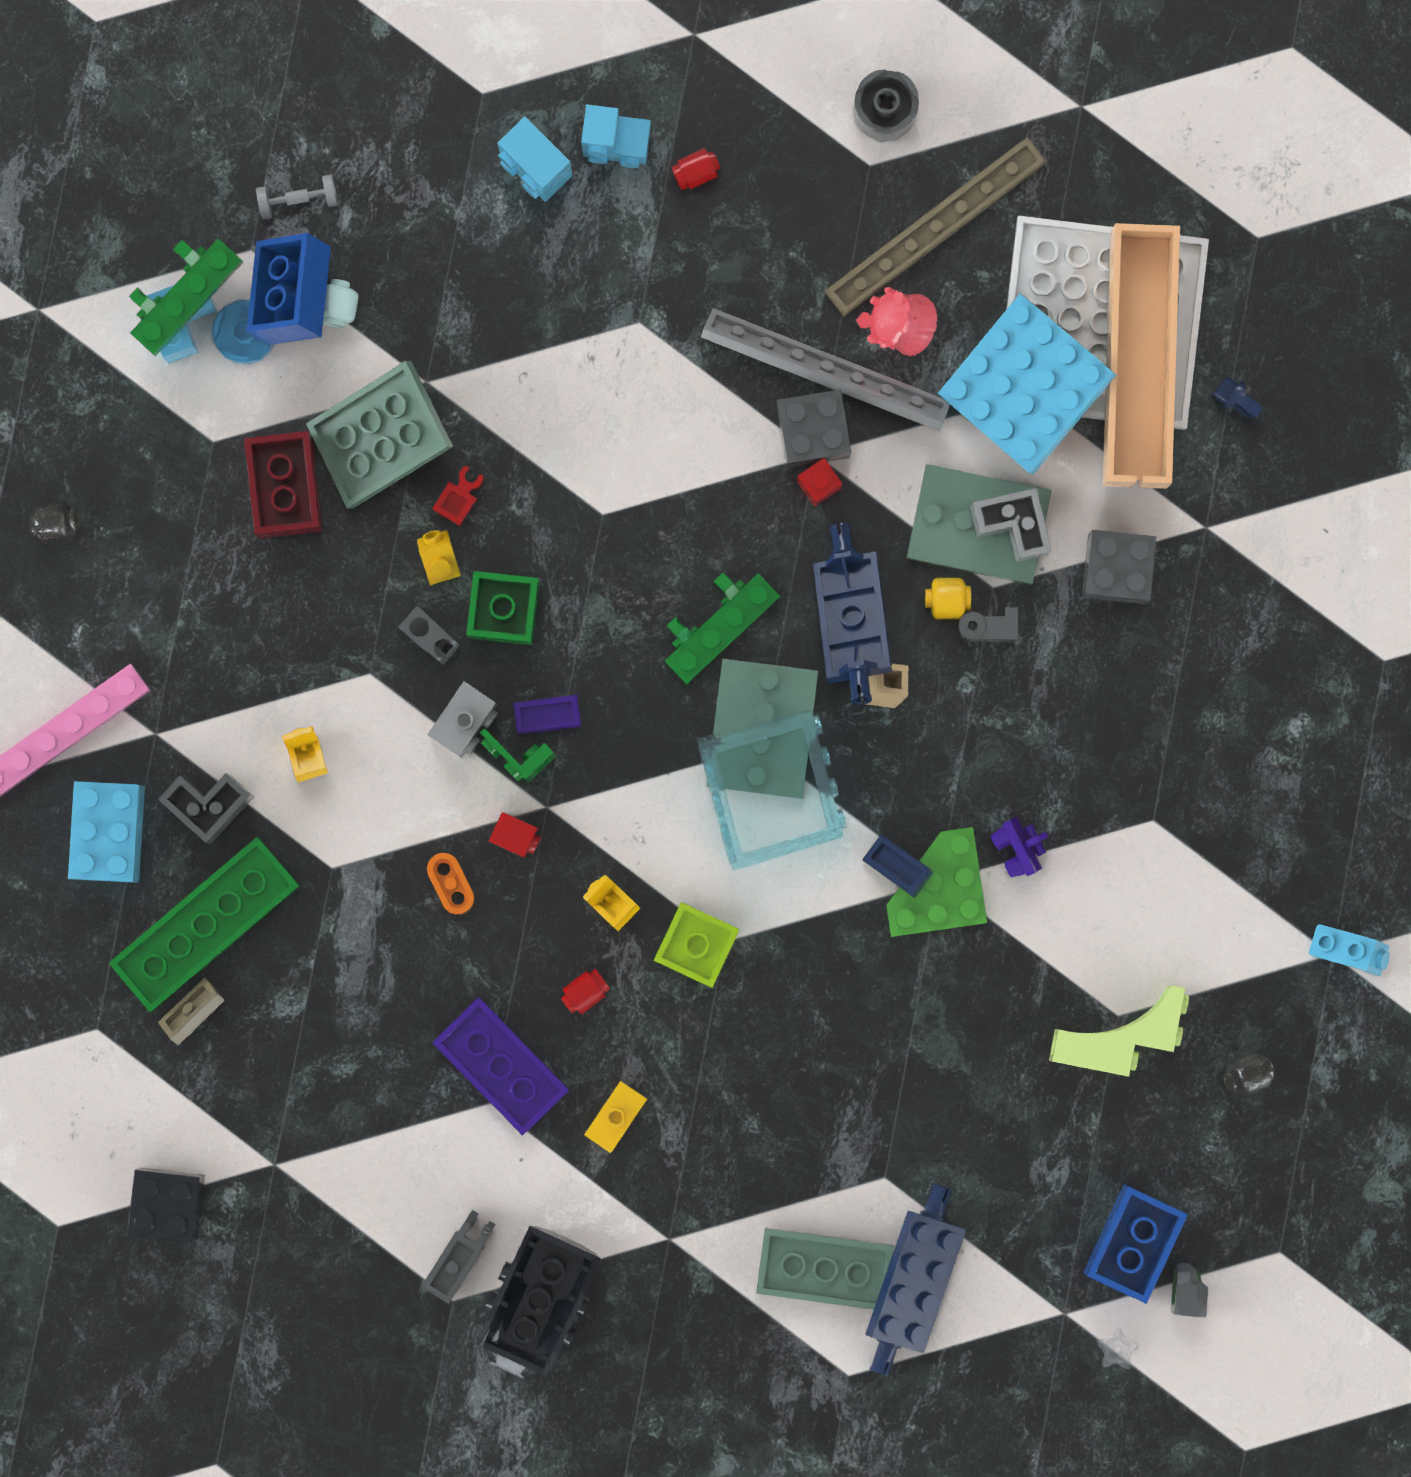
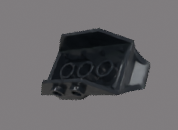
M529 1226L513 1262L506 1261L498 1277L499 1280L503 1281L499 1293L492 1291L484 1308L490 1311L476 1345L486 1350L489 1364L522 1379L537 1373L547 1377L561 1346L568 1347L576 1329L571 1327L575 1315L583 1316L590 1300L584 1297L601 1258L585 1246L562 1235L537 1226Z

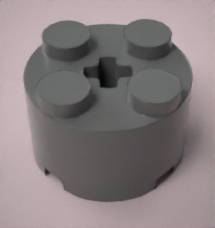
M877 70L867 75L858 86L853 104V115L859 129L877 142L892 141L905 135L914 124L919 105L917 88L908 76L898 71ZM881 101H883L884 104H888L891 102V109L888 110L887 108H880Z

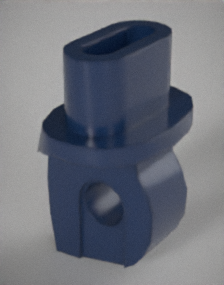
M1226 376L1212 395L1223 404L1221 406L1223 410L1233 406L1238 412L1249 419L1257 418L1263 410L1262 406L1244 393V382L1241 381L1238 384L1228 376Z

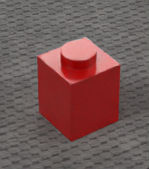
M825 458L797 476L798 484L814 507L842 488V482Z
M502 812L489 842L526 858L528 853H535L541 837L536 835L539 830L537 827Z

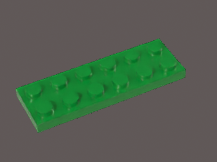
M256 837L108 964L147 1010L152 1013L299 888L300 885L263 841Z

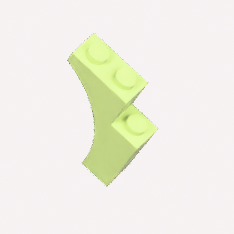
M1168 985L1161 998L1149 1011L1133 1022L1117 1029L1096 1033H1077L1055 1029L1049 1061L1129 1077L1130 1070L1135 1071L1138 1063L1139 1052L1134 1051L1135 1045L1174 1052L1175 1046H1180L1183 1027H1178L1181 1014H1186L1189 995H1184L1185 988Z

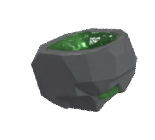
M1180 1262L1176 1264L1172 1284L1171 1313L1181 1316L1206 1317L1208 1287L1202 1282L1199 1270L1193 1268L1190 1263Z

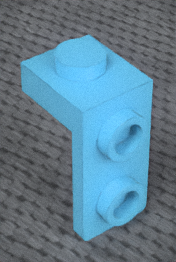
M1319 924L1316 927L1309 954L1381 977L1382 970H1385L1389 963L1390 953L1388 950L1390 946L1375 939Z

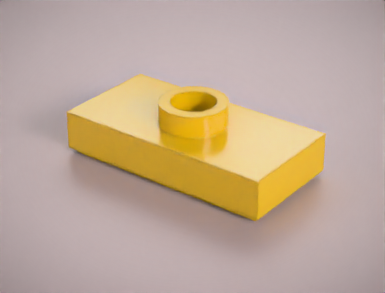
M620 1081L584 1135L611 1153L647 1098Z

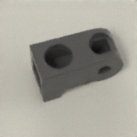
M416 606L398 626L403 633L423 650L431 654L442 665L460 647L419 606Z
M1005 607L1004 616H983L978 612H967L959 621L958 632L964 640L970 642H1017L1018 607Z

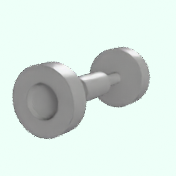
M333 175L322 176L324 189L309 192L307 189L286 192L285 196L269 199L266 186L256 188L262 220L272 218L271 205L287 202V205L309 202V198L325 195L329 208L338 206Z

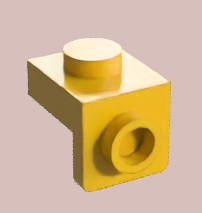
M438 530L430 531L424 534L422 538L417 539L419 552L430 585L461 576L447 530L442 532Z
M313 726L297 728L291 733L282 736L289 753L294 776L298 783L328 773L321 743Z
M603 875L600 879L594 881L588 888V892L583 896L617 931L640 909L607 875Z

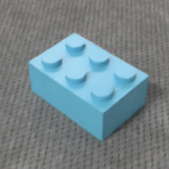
M74 781L68 879L139 883L145 786Z

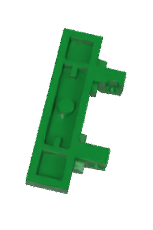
M217 239L207 251L201 246L194 251L181 240L173 250L187 263L183 268L186 273L163 298L158 295L152 301L138 287L129 296L141 308L136 314L141 321L130 334L155 357L244 263L220 239Z
M724 573L719 575L713 583L726 596L721 601L724 606L699 629L694 626L689 631L687 627L681 624L677 617L667 624V628L677 637L672 643L677 650L665 660V663L686 685L780 598V595L759 573L746 585L741 580L734 584Z

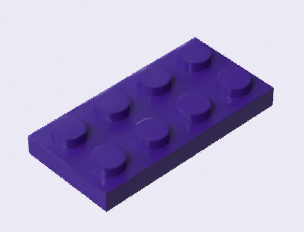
M480 997L432 1042L522 1136L569 1091L560 1079Z

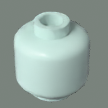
M331 279V283L327 284L323 325L345 328L346 324L354 321L359 295L356 291L349 288V282Z

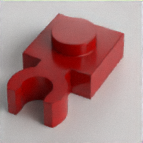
M464 466L460 470L459 484L456 486L448 482L432 508L433 511L460 527L477 501V498L470 495L471 491L480 488L484 481V477L481 474L475 482L466 481V475L470 470L468 466Z

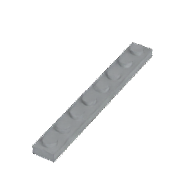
M714 308L701 335V338L834 390L841 389V393L938 431L942 427L950 406L944 398Z

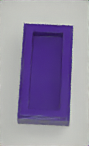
M577 694L513 703L517 735L581 727Z

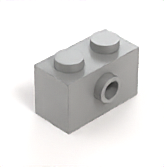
M463 681L427 735L461 758L465 753L470 756L480 742V739L476 736L484 726L488 729L498 715V712L495 711L497 703Z

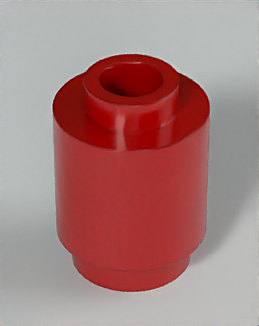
M705 148L677 160V164L671 167L681 190L686 188L691 190L717 178L716 170L721 169L714 152L707 153Z
M593 969L591 972L585 971L562 989L565 995L561 997V1000L571 1013L577 1010L582 1015L605 998V993L610 990V987L596 969Z

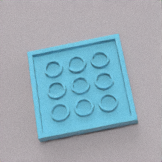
M1019 294L938 394L1027 472L1034 475L1117 374L1025 296Z

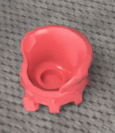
M887 287L884 289L885 295L882 297L873 296L869 301L874 305L871 315L862 312L856 321L860 328H870L871 335L867 337L870 344H879L881 348L897 349L900 353L909 357L916 356V354L922 352L930 344L934 336L933 333L936 332V323L938 322L936 307L924 295H907Z

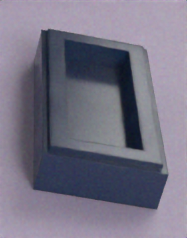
M882 834L862 859L863 862L914 898L934 873L930 868Z

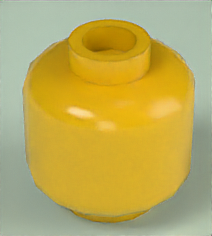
M935 578L931 589H925V608H931V613L935 619H961L965 611L971 610V586H966L962 578Z

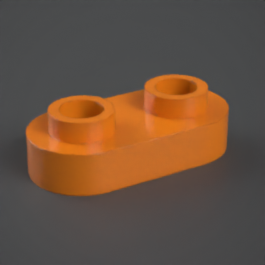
M448 853L434 855L428 862L427 873L442 905L452 914L466 913L474 904V893L458 860ZM442 863H447L450 866V872L445 876L438 872V867ZM456 892H461L464 895V901L459 905L455 904L452 900Z

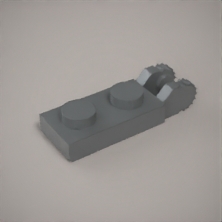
M474 1210L471 1211L461 1229L455 1232L421 1286L447 1304L450 1303L484 1249L482 1247L496 1225L491 1221L485 1224L476 1242L466 1237V1233L477 1220L478 1213Z

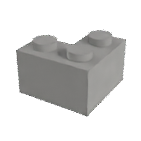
M1037 488L976 501L970 506L977 538L1009 531L1016 562L1047 556L1051 552Z

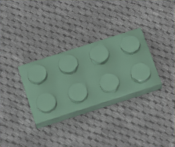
M765 1228L756 1294L874 1310L893 1255L894 1245Z

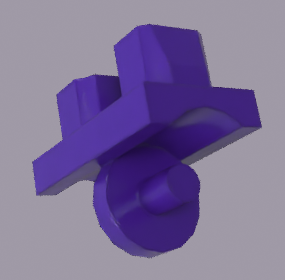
M1015 817L1003 823V827L991 835V839L998 851L1011 844L1017 856L1004 862L1011 878L1024 874L1030 876L1043 869L1037 856L1046 853L1041 841L1049 837L1047 832L1038 835L1033 824L1023 829L1018 817Z

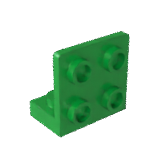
M485 728L480 732L485 737L481 744L496 759L502 755L508 761L504 768L518 782L524 778L529 783L556 757L554 752L545 743L541 747L535 744L522 756L525 762L520 765Z

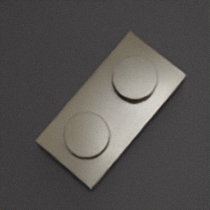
M204 977L158 1023L170 1040L179 1045L225 999L215 986Z

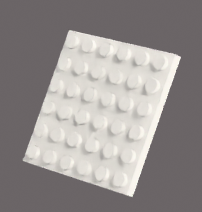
M1018 216L1006 310L1016 297L1022 294L1106 365L1110 240L1113 227ZM1181 235L1179 246L1174 429L1186 430L1209 239ZM1106 389L1082 416L1083 418L1105 420Z

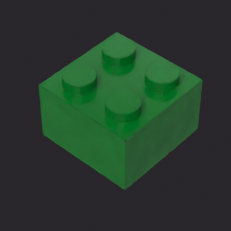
M474 571L466 636L469 639L533 646L540 585L539 579Z

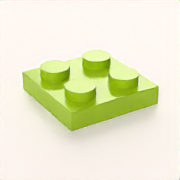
M681 902L654 961L713 988L740 929Z

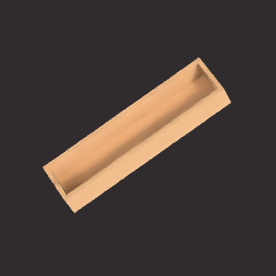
M1115 223L1111 230L1106 366L1117 375L1106 387L1103 486L1132 487L1138 481V488L1167 489L1172 484L1180 226Z

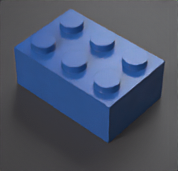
M309 233L256 241L247 333L269 345L322 338L331 246Z
M1123 1184L1083 1273L1094 1280L1147 1304L1188 1214Z

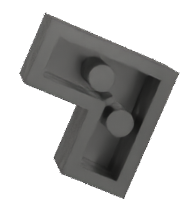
M225 773L206 795L186 777L180 775L158 800L205 843L212 844L255 796L232 775Z

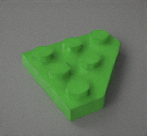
M973 827L940 832L919 860L934 872L914 898L899 887L886 904L891 937L987 923Z

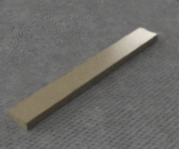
M1026 137L826 289V295L843 317H846L1034 174L1047 161L1029 138Z

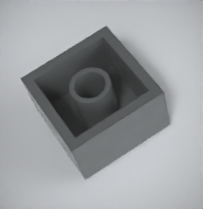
M841 389L777 400L776 408L787 468L815 464L823 458L827 462L850 458L851 447Z
M1091 530L1087 538L1082 598L1138 604L1148 603L1151 599L1157 536Z

